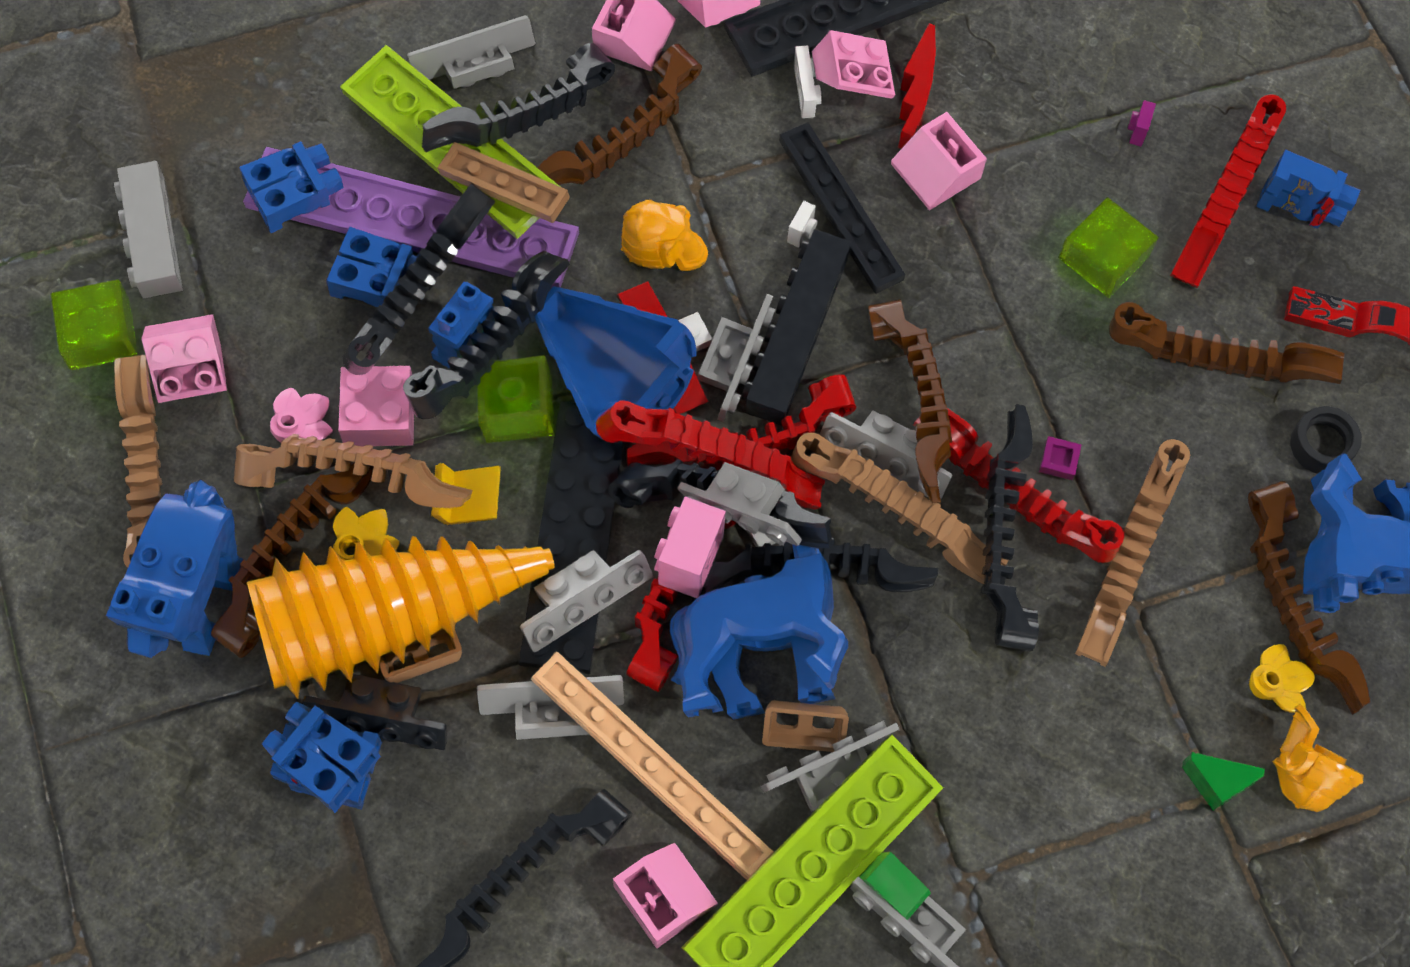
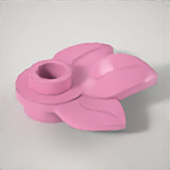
M294 388L282 391L273 403L275 415L270 421L272 435L279 442L292 434H299L300 438L315 436L317 440H323L332 434L333 430L326 422L322 421L329 408L328 397L315 393L300 397Z

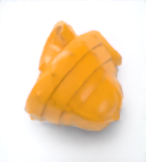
M645 200L633 205L623 215L621 251L625 253L630 262L650 269H664V267L671 268L676 262L681 271H691L704 265L708 257V250L704 241L697 233L690 229L689 219L691 215L683 205L675 206L673 204Z
M1299 704L1294 708L1296 713L1293 715L1288 734L1280 748L1281 754L1272 762L1277 769L1282 793L1287 799L1292 801L1297 809L1302 808L1319 812L1327 809L1336 800L1341 799L1342 796L1347 795L1354 787L1356 788L1363 784L1364 775L1345 765L1347 759L1318 744L1314 748L1312 747L1319 732V727L1308 711Z

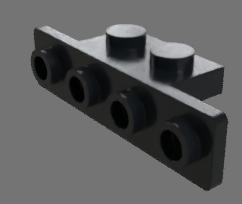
M353 674L352 683L349 680L347 681L340 702L311 696H304L302 701L303 705L311 709L316 705L325 714L331 716L352 731L377 733L380 738L389 742L400 741L418 745L424 749L434 748L439 750H445L447 744L446 724L414 717L421 698L420 687Z

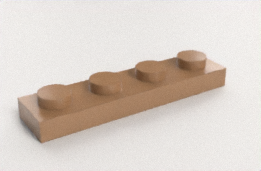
M456 142L453 143L437 167L440 175L467 187L473 184L484 194L550 223H554L570 198L568 190Z

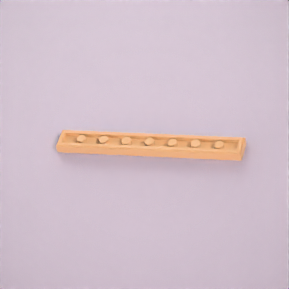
M556 652L532 676L531 681L746 880L774 853L772 849L561 654Z

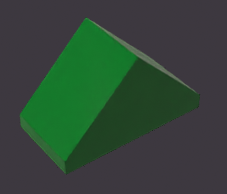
M1194 752L1190 753L1182 765L1185 773L1213 811L1254 785L1264 776L1265 771L1263 768Z
M891 852L881 853L859 876L906 920L914 914L931 894L929 889Z

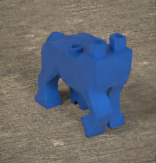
M1341 454L1329 462L1325 470H1322L1311 479L1314 489L1311 495V502L1321 515V525L1317 536L1310 543L1305 557L1303 594L1313 595L1314 611L1334 613L1340 610L1339 602L1348 603L1359 598L1358 589L1367 595L1381 593L1410 594V483H1406V486L1403 488H1396L1394 480L1385 479L1373 488L1376 500L1383 503L1390 510L1392 517L1366 514L1353 504V486L1362 479L1347 454Z
M199 480L189 485V488L185 490L184 496L165 494L155 505L141 534L123 580L119 582L106 614L112 622L127 628L129 652L152 658L159 652L167 650L170 639L182 642L183 651L210 656L215 643V639L211 636L215 623L207 618L204 611L213 587L232 591V586L228 579L231 576L235 577L240 570V563L243 561L242 558L237 556L235 523L232 509L226 508L223 498L219 496L215 487Z
M792 544L795 559L787 560L782 571L773 577L766 578L763 575L751 576L744 580L745 583L715 589L699 596L692 604L685 606L675 613L670 623V634L679 655V665L671 681L682 685L683 712L688 718L699 716L698 710L712 709V713L723 711L719 699L708 687V677L711 671L715 682L725 698L727 714L733 720L765 713L758 697L750 692L741 681L739 666L742 648L768 652L792 647L797 672L798 700L801 703L813 704L835 699L831 689L835 687L841 662L848 649V640L844 633L831 623L834 609L832 578L828 563L819 549Z

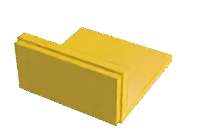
M444 463L436 465V478L444 483L473 491L471 498L461 507H432L431 516L447 525L497 519L501 467L492 466L453 471Z

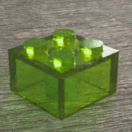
M1107 197L1065 239L1058 258L1110 298L1150 257L1159 237Z
M119 279L51 293L59 353L70 371L114 362L116 358L138 356L130 301Z
M545 355L495 361L491 366L492 370L489 373L485 372L480 378V384L477 386L478 423L486 443L553 436L552 375Z

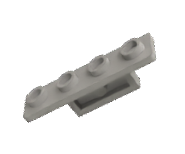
M524 15L407 54L409 64L429 80L446 74L455 89L458 87H469L476 81L489 77H499L505 74V72L515 69L509 53L534 46L535 40L530 19Z
M766 295L753 329L723 317L719 322L697 377L702 382L728 391L717 418L719 421L724 422L727 412L734 414L741 395L735 392L739 383L746 385L753 367L747 364L751 354L754 356L758 355L764 337L759 336V332L762 326L769 327L775 309L770 307L772 295Z
M873 410L861 427L833 412L828 414L820 432L822 437L838 447L849 450L855 449L858 451L857 454L864 459H871L874 461V465L880 469H887L891 472L890 475L899 481H906L908 483L907 486L917 492L921 491L927 496L920 480L915 455V448L918 443L915 430H910L894 422L890 417ZM940 468L938 473L940 499H942L952 478V473L943 468Z
M724 462L707 491L683 482L677 488L684 497L726 511L725 523H729L732 520L752 534H756L757 531L763 532L769 539L780 545H784L786 541L799 546L802 541L790 524L769 516L785 490L775 480Z
M593 550L534 587L539 599L547 608L520 625V629L532 651H539L651 579L653 574L644 553L641 550H637L612 567H609Z
M621 675L586 677L616 706L624 704L623 677ZM533 681L477 686L479 712L481 715L515 713L517 740L590 735Z
M883 720L864 729L867 735L865 738L854 742L852 736H849L832 744L835 752L822 757L820 752L817 751L800 759L802 767L790 773L785 766L766 775L769 782L760 787L763 793L796 778L812 812L868 757L863 746L899 730L897 723L887 727Z
M860 877L853 881L850 887L854 892L852 895L853 899L866 911L873 909L883 918L881 924L893 936L898 937L901 934L912 945L909 949L918 959L924 963L930 961L936 967H959L945 954L966 929L928 896L914 914L906 920Z

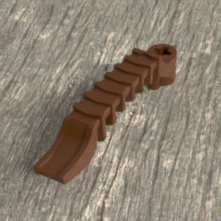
M680 44L672 45L653 65V69L663 78V81L658 85V99L651 94L645 102L647 111L641 105L635 109L633 117L636 123L627 116L623 119L620 126L623 134L615 126L611 128L607 135L610 142L608 145L600 135L594 137L592 141V147L595 151L594 155L581 140L575 146L577 156L570 151H557L544 160L537 168L558 185L564 183L582 185L592 177L598 178L600 173L607 167L609 169L612 168L621 157L624 159L628 156L630 150L641 146L642 140L647 136H653L655 129L660 125L664 126L672 114L676 115L679 113V97L677 94L699 76L702 65Z
M901 299L869 305L868 309L874 341L891 339L904 351V355H907L914 381L917 383L921 404L919 411L921 423L916 424L915 427L918 442L915 448L919 476L931 502L941 503L938 473L943 463L951 456L950 443H952V434L944 389H942L940 373L937 370L936 358L933 357L932 346L928 341L927 329H920L905 320Z
M1133 302L1120 304L1116 308L1109 325V334L1115 342L1140 347L1150 353L1153 359L1161 357L1170 359L1171 363L1179 361L1188 363L1190 367L1197 365L1207 367L1209 371L1217 369L1226 371V374L1230 375L1232 372L1244 374L1246 378H1251V376L1261 377L1264 381L1276 379L1280 380V382H1288L1299 379H1311L1341 384L1345 353L1320 345L1302 342L1291 343L1285 346L1283 353L1278 352L1277 340H1271L1268 350L1259 349L1258 340H1252L1250 346L1245 347L1239 345L1238 338H1232L1230 344L1221 342V337L1217 334H1214L1212 340L1204 339L1200 330H1196L1193 336L1185 335L1183 326H1178L1176 332L1167 331L1166 321L1159 320L1153 315L1146 313L1140 305Z
M355 462L348 471L329 475L321 474L311 486L307 484L303 488L304 492L297 500L294 498L290 502L289 509L277 517V522L271 529H267L264 532V538L259 545L255 544L251 548L252 554L246 561L243 560L240 563V570L235 577L231 576L228 579L232 586V605L219 618L211 631V636L239 658L246 656L255 647L261 635L256 616L253 614L254 608L247 582L267 577L261 572L264 566L273 571L275 558L272 556L277 550L284 556H288L291 552V546L285 540L289 535L297 542L303 538L304 532L298 527L302 520L312 529L318 526L319 519L310 512L315 506L330 520L336 515V509L324 499L326 495L332 501L341 505L350 504L358 499L372 479L374 466L370 465L365 475L353 474Z
M1285 481L1251 491L1248 494V503L1260 531L1250 551L1252 554L1255 553L1257 557V568L1259 571L1262 570L1265 577L1264 585L1270 589L1273 596L1271 602L1274 607L1277 606L1281 614L1280 621L1282 625L1286 624L1290 632L1289 639L1291 643L1295 642L1299 650L1298 656L1300 660L1305 659L1314 674L1330 680L1338 688L1353 715L1370 703L1369 691L1362 669L1356 658L1349 652L1335 650L1326 655L1322 653L1323 650L1337 644L1338 636L1336 632H1333L1315 641L1312 634L1322 630L1324 623L1321 618L1306 623L1303 616L1311 613L1312 606L1309 601L1297 605L1295 598L1302 596L1303 588L1301 584L1289 588L1287 583L1288 580L1295 578L1296 570L1294 566L1285 569L1280 567L1281 563L1289 559L1287 548L1278 551L1276 545L1282 543L1285 536L1282 529L1283 523L1299 518L1294 494Z

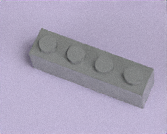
M152 161L117 168L119 181L114 182V188L118 201L123 203V210H119L118 214L122 229H127L128 238L123 239V246L126 257L128 259L131 258L132 267L127 268L131 287H137L142 298L183 291L165 178L158 162Z

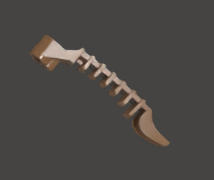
M146 355L116 358L114 365L116 400L120 415L123 420L119 421V427L126 434V439L122 440V446L128 453V458L124 459V465L129 470V476L125 477V482L130 488V493L126 495V500L131 506V510L127 511V518L132 523V527L127 528V543L123 557L127 568L144 527L155 505L162 498L160 493L162 479L159 476L161 463L157 452L159 443L156 440L158 427L154 419L156 411L151 393L149 366Z
M806 433L799 438L791 454V460L796 467L807 473L828 479L835 484L843 479L851 484L849 487L850 492L854 493L859 489L867 494L865 497L866 502L870 503L875 499L883 505L881 511L884 513L892 510L898 514L897 521L903 524L907 520L915 526L913 533L916 536L922 532L928 534V547L932 548L938 543L945 546L946 548L942 554L952 566L984 584L985 575H982V568L985 566L986 556L982 554L986 545L975 536L969 525L957 520L958 516L954 513L949 514L940 508L941 505L939 503H932L924 497V493L921 491L916 492L907 486L908 483L904 480L899 481L890 475L891 472L887 469H880L874 465V461L871 459H864L857 454L858 451L855 449L849 450L838 447L817 433ZM808 449L814 452L810 457L805 454ZM1001 559V565L1006 566L1008 560Z
M292 434L281 441V447L278 449L256 444H241L236 448L234 482L247 487L261 486L272 488L275 482L276 467L286 468L296 462L297 458L299 467H310L315 461V456H317L316 468L318 469L330 468L333 458L336 459L335 470L340 472L348 471L351 463L355 462L353 470L355 475H365L370 465L374 466L371 481L378 483L385 481L388 469L392 470L388 491L392 493L401 492L405 482V491L409 499L422 506L434 508L461 507L471 498L473 491L442 482L431 473L425 461L412 459L410 454L404 453L399 455L392 453L390 449L376 450L371 445L357 446L354 445L355 442L351 441L338 443L332 438L317 440L315 436L300 438L299 434Z
M1171 439L1163 442L1151 462L1145 480L1134 502L1135 506L1127 519L1129 522H1127L1123 530L1124 541L1117 555L1109 564L1108 572L1101 584L1102 588L1095 599V604L1090 612L1087 625L1075 653L1078 656L1083 655L1097 661L1104 667H1106L1123 627L1127 615L1125 612L1133 600L1134 596L1132 595L1137 588V581L1144 569L1142 565H1144L1149 557V548H1151L1157 537L1155 532H1157L1164 518L1162 515H1164L1170 505L1190 459L1188 447L1179 440ZM1168 459H1169V460H1171V461H1173V462H1172V466L1170 467L1169 471L1167 472V471H1166V467H1167V465H1168V462H1169Z

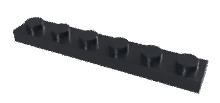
M809 122L780 134L779 142L840 238L852 242L850 255L874 293L877 294L904 281V271Z

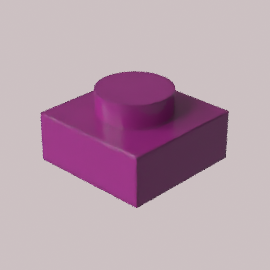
M1144 100L1140 111L1132 112L1127 127L1128 130L1133 131L1130 144L1142 147L1150 127L1156 103Z
M1048 436L1039 472L1073 480L1082 444Z

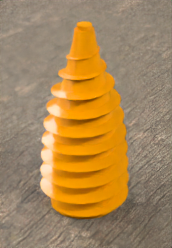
M412 536L408 552H397L389 540L384 538L380 555L370 556L360 542H357L353 559L342 560L330 546L327 561L324 565L315 566L308 556L302 552L299 570L289 572L275 558L272 576L248 581L247 585L274 689L287 686L298 699L302 681L314 678L325 691L328 673L340 669L352 683L354 665L367 661L378 674L380 656L393 651L403 664L406 646L417 640L429 652L431 635L443 628L454 639L455 623L468 615L478 623L479 610L494 601L500 605L501 597L519 587L523 589V585L547 575L549 570L554 569L555 566L550 549H543L541 546L503 549L497 545L495 549H478L469 540L465 550L452 549L447 540L440 536L436 551L425 550L418 539Z

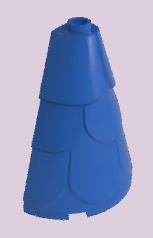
M555 286L547 294L544 309L535 316V321L550 356L556 360L565 385L571 391L586 427L599 438L601 437L596 430V420L616 402L622 400L629 401L646 409H673L690 383L694 372L690 368L691 358L696 356V344L691 331L677 319L637 310L633 306L605 301L597 295Z

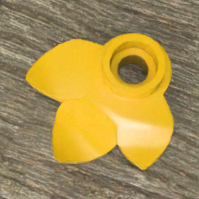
M345 507L338 513L333 523V530L337 537L333 549L342 560L353 559L354 555H347L345 552L347 548L356 546L357 542H360L370 556L380 555L384 538L389 540L395 550L398 549L400 542L395 537L386 535L388 517L385 509L370 511L358 518L354 511Z
M1277 644L1267 648L1261 654L1260 665L1251 673L1249 687L1256 697L1264 700H1273L1282 710L1296 713L1294 708L1299 704L1306 709L1301 692L1312 686L1315 674L1306 664L1300 661H1290L1287 647Z

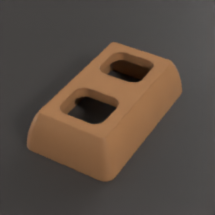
M443 628L431 635L430 647L445 643L449 648L448 652L432 658L428 657L427 650L418 640L406 646L405 656H412L415 664L396 671L394 670L393 662L399 658L393 651L380 656L379 666L383 677L388 682L400 683L459 661L462 655V647L456 631L454 639Z
M773 700L768 704L765 711L762 743L766 746L835 752L832 744L846 738L849 721L848 713L841 706ZM777 713L798 714V723L794 726L778 724L776 722ZM813 716L835 718L833 728H815L812 725Z

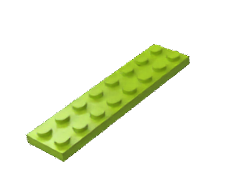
M386 45L344 82L340 88L344 95L439 173L437 167L453 144L425 152L422 148L423 124L441 112L462 106ZM498 139L496 144L491 145L488 142L479 147L458 143L559 186L503 139ZM442 176L461 193H464L468 188L463 184ZM488 196L495 203L487 214L516 239L539 219L537 216Z
M888 735L681 948L699 967H773L853 881L865 871L934 799L943 787L893 735Z

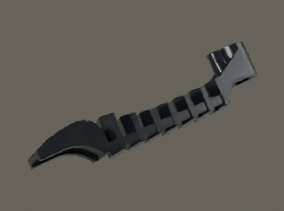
M546 251L534 255L516 272L512 282V290H503L501 292L505 307L494 306L491 309L495 321L484 320L481 323L484 334L472 333L470 338L473 346L461 345L459 347L462 358L450 357L447 360L451 370L428 366L423 372L415 373L405 381L403 390L416 417L432 419L442 412L453 397L462 396L467 398L470 395V389L474 385L478 386L480 384V378L485 372L489 373L492 370L491 366L496 360L502 359V353L514 345L513 341L517 336H522L525 332V327L529 323H533L536 320L535 316L537 313L544 309L545 300L552 284L570 265L568 259Z
M1016 404L1013 411L1007 412L1006 444L1003 450L990 460V471L986 478L989 481V490L985 499H988V509L984 518H987V528L984 530L983 537H986V547L983 549L982 555L986 556L985 566L982 568V575H985L984 585L981 587V594L987 595L997 611L995 644L1033 651L1039 633L1038 610L1021 606L1016 595V587L1005 585V579L1013 577L1014 567L1001 565V559L1012 560L1014 555V548L1002 546V540L1012 541L1015 529L1003 527V521L1013 522L1016 510L1003 508L1004 503L1017 504L1020 495L1019 491L1004 489V484L1020 487L1026 484L1027 474L1005 469L1015 468L1028 458L1033 446L1032 430L1026 407Z
M602 789L580 813L556 816L552 812L548 816V821L541 828L537 826L533 830V835L526 842L522 840L518 844L517 850L511 856L506 855L502 859V864L496 870L491 869L483 882L475 884L471 888L470 894L456 902L455 908L445 916V933L440 945L416 967H452L463 959L469 951L471 939L461 921L466 918L481 933H485L491 926V923L477 912L475 908L481 903L492 914H495L501 907V904L490 894L497 889L505 897H508L514 890V887L506 879L512 874L522 883L529 876V872L521 866L526 860L538 869L545 862V859L536 852L540 847L543 846L554 855L561 847L557 843L561 836L572 842L576 837L589 834L599 844L605 846L626 825L632 816V812L606 789Z

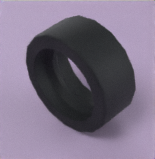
M1321 406L1311 409L1302 416L1291 433L1290 446L1294 457L1303 467L1313 473L1325 470L1327 464L1338 456H1325L1314 450L1306 436L1308 429L1312 425L1323 424L1337 430L1345 444L1342 454H1347L1351 461L1361 448L1362 434L1359 425L1350 414L1336 407Z

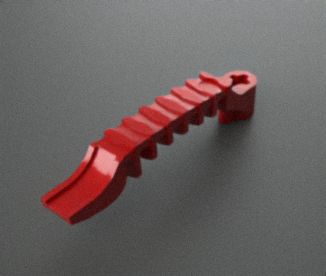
M1269 94L1263 96L1258 101L1228 160L1229 163L1227 162L1221 174L1222 177L1219 178L1214 188V193L1211 194L1206 208L1202 211L1170 276L1198 288L1231 223L1230 219L1234 217L1239 207L1238 204L1242 201L1247 191L1246 188L1249 187L1254 173H1256L1286 113V104L1279 96ZM1265 115H1270L1266 124H1263L1262 121Z
M842 374L832 375L818 383L809 385L808 390L812 403L809 407L802 408L799 414L800 422L793 423L791 415L786 416L781 421L784 431L777 433L775 423L770 422L764 427L765 437L759 438L756 428H751L746 433L747 439L752 442L760 441L763 443V446L769 449L776 448L782 450L789 447L791 450L795 448L797 441L802 435L815 433L821 423L825 422L830 412L841 417L850 415L856 410V404L847 377ZM664 441L657 447L636 443L627 449V465L632 462L644 465H666L674 463L677 459L682 460L683 464L692 465L696 463L705 469H709L711 466L719 470L723 465L721 460L713 464L707 463L706 455L702 453L694 458L689 457L685 447H682L677 452L671 451L670 442Z
M624 400L616 402L596 420V430L599 436L607 442L623 441L657 447L664 441L670 442L671 451L677 452L682 447L688 449L689 457L694 458L702 453L706 455V462L709 464L721 460L723 464L726 462L775 480L783 486L784 491H790L795 494V500L799 506L813 510L821 508L820 498L822 486L825 485L824 479L799 469L793 464L791 457L780 454V450L776 448L769 449L763 446V443L760 441L752 442L747 440L745 435L740 434L737 436L728 432L727 428L719 429L711 426L710 422L706 420L700 422L692 419V416L689 414L685 416L677 414L672 408L667 410L646 409Z
M948 409L952 443H950L951 456L949 457L951 463L963 469V474L966 476L970 475L978 481L980 487H985L989 490V481L986 478L990 471V460L993 457L988 452L993 444L989 441L980 447L975 444L978 440V434L975 429L959 415ZM920 417L914 422L913 425L915 427L916 424L921 423ZM1016 467L1010 471L1020 472L1021 470ZM1032 478L1024 486L1020 487L1004 484V489L1020 492L1017 504L1007 503L1010 506L1009 508L1017 510L1026 517L1025 520L1029 523L1033 522L1041 528L1040 531L1044 534L1048 532L1057 539L1056 542L1060 545L1064 543L1077 547L1099 563L1109 562L1117 555L1124 541V532L1119 524L1111 520L1098 519L1085 514L1081 510L1071 514L1065 510L1066 501L1061 500L1059 503H1055L1049 499L1052 492L1047 489L1041 493L1035 489L1036 481ZM1104 539L1108 540L1106 544L1102 543Z
M730 520L729 523H725L724 529L734 526L737 522ZM654 578L651 583L649 596L646 595L643 599L642 604L644 606L641 612H637L635 615V627L641 630L643 642L633 657L626 675L659 692L666 683L679 657L677 654L659 645L663 626L657 623L659 618L665 621L670 614V608L659 601L663 599L673 604L678 596V592L659 585L658 578Z

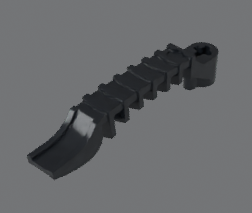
M587 43L581 46L574 55L567 58L566 65L571 69L567 81L562 77L557 78L554 87L552 88L549 84L544 85L539 96L534 90L530 91L525 103L519 96L515 97L511 103L510 110L500 100L497 101L493 114L485 102L478 104L476 112L467 107H454L441 112L423 124L422 148L425 152L453 144L454 142L475 147L482 146V144L488 142L492 145L496 144L498 139L504 137L507 139L512 138L513 134L517 132H528V129L535 125L540 127L546 120L551 118L556 120L564 112L567 114L571 113L574 107L585 106L587 90L609 81L614 74L615 65L594 43Z
M473 184L469 185L435 231L436 234L433 233L425 249H421L416 257V261L410 264L405 271L406 274L403 278L400 277L394 286V290L388 293L383 301L384 303L379 305L374 312L373 318H369L344 352L343 364L350 373L363 375L372 369L395 338V334L404 326L405 320L409 319L413 314L416 305L421 303L426 296L425 293L428 290L430 291L436 283L437 277L441 276L447 268L448 262L453 260L458 253V249L462 248L494 205L495 201ZM368 343H371L365 358L362 361L356 358L357 354L363 351Z
M678 459L674 463L658 467L632 462L609 485L608 490L611 498L624 508L643 505L644 502L666 499L673 501L680 493L677 488L681 482L707 491L719 471H716L711 466L709 469L701 468L696 463L686 465L683 464L682 460ZM784 491L769 516L790 524L802 539L799 545L830 548L835 543L834 538L831 537L829 526L831 518L801 508L797 504L793 492Z
M785 542L782 546H772L771 543H764L762 547H752L751 544H745V550L730 562H713L700 596L715 589L736 585L746 578L753 576V568H761V575L771 576L772 564L780 563V571H782L787 560L795 559L793 546L788 542ZM844 542L843 545H832L830 548H816L820 550L822 556L827 561L829 569L831 568V563H839L838 575L840 578L850 576L851 563L858 564L856 579L858 585H866L868 583L870 565H876L875 580L877 584L889 592H912L934 586L938 576V568L905 565L894 559L886 548H871L870 544L851 546L850 543Z

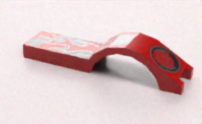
M1293 286L1289 292L1284 317L1285 321L1350 338L1364 333H1382L1398 337L1410 345V308L1387 301L1357 303Z

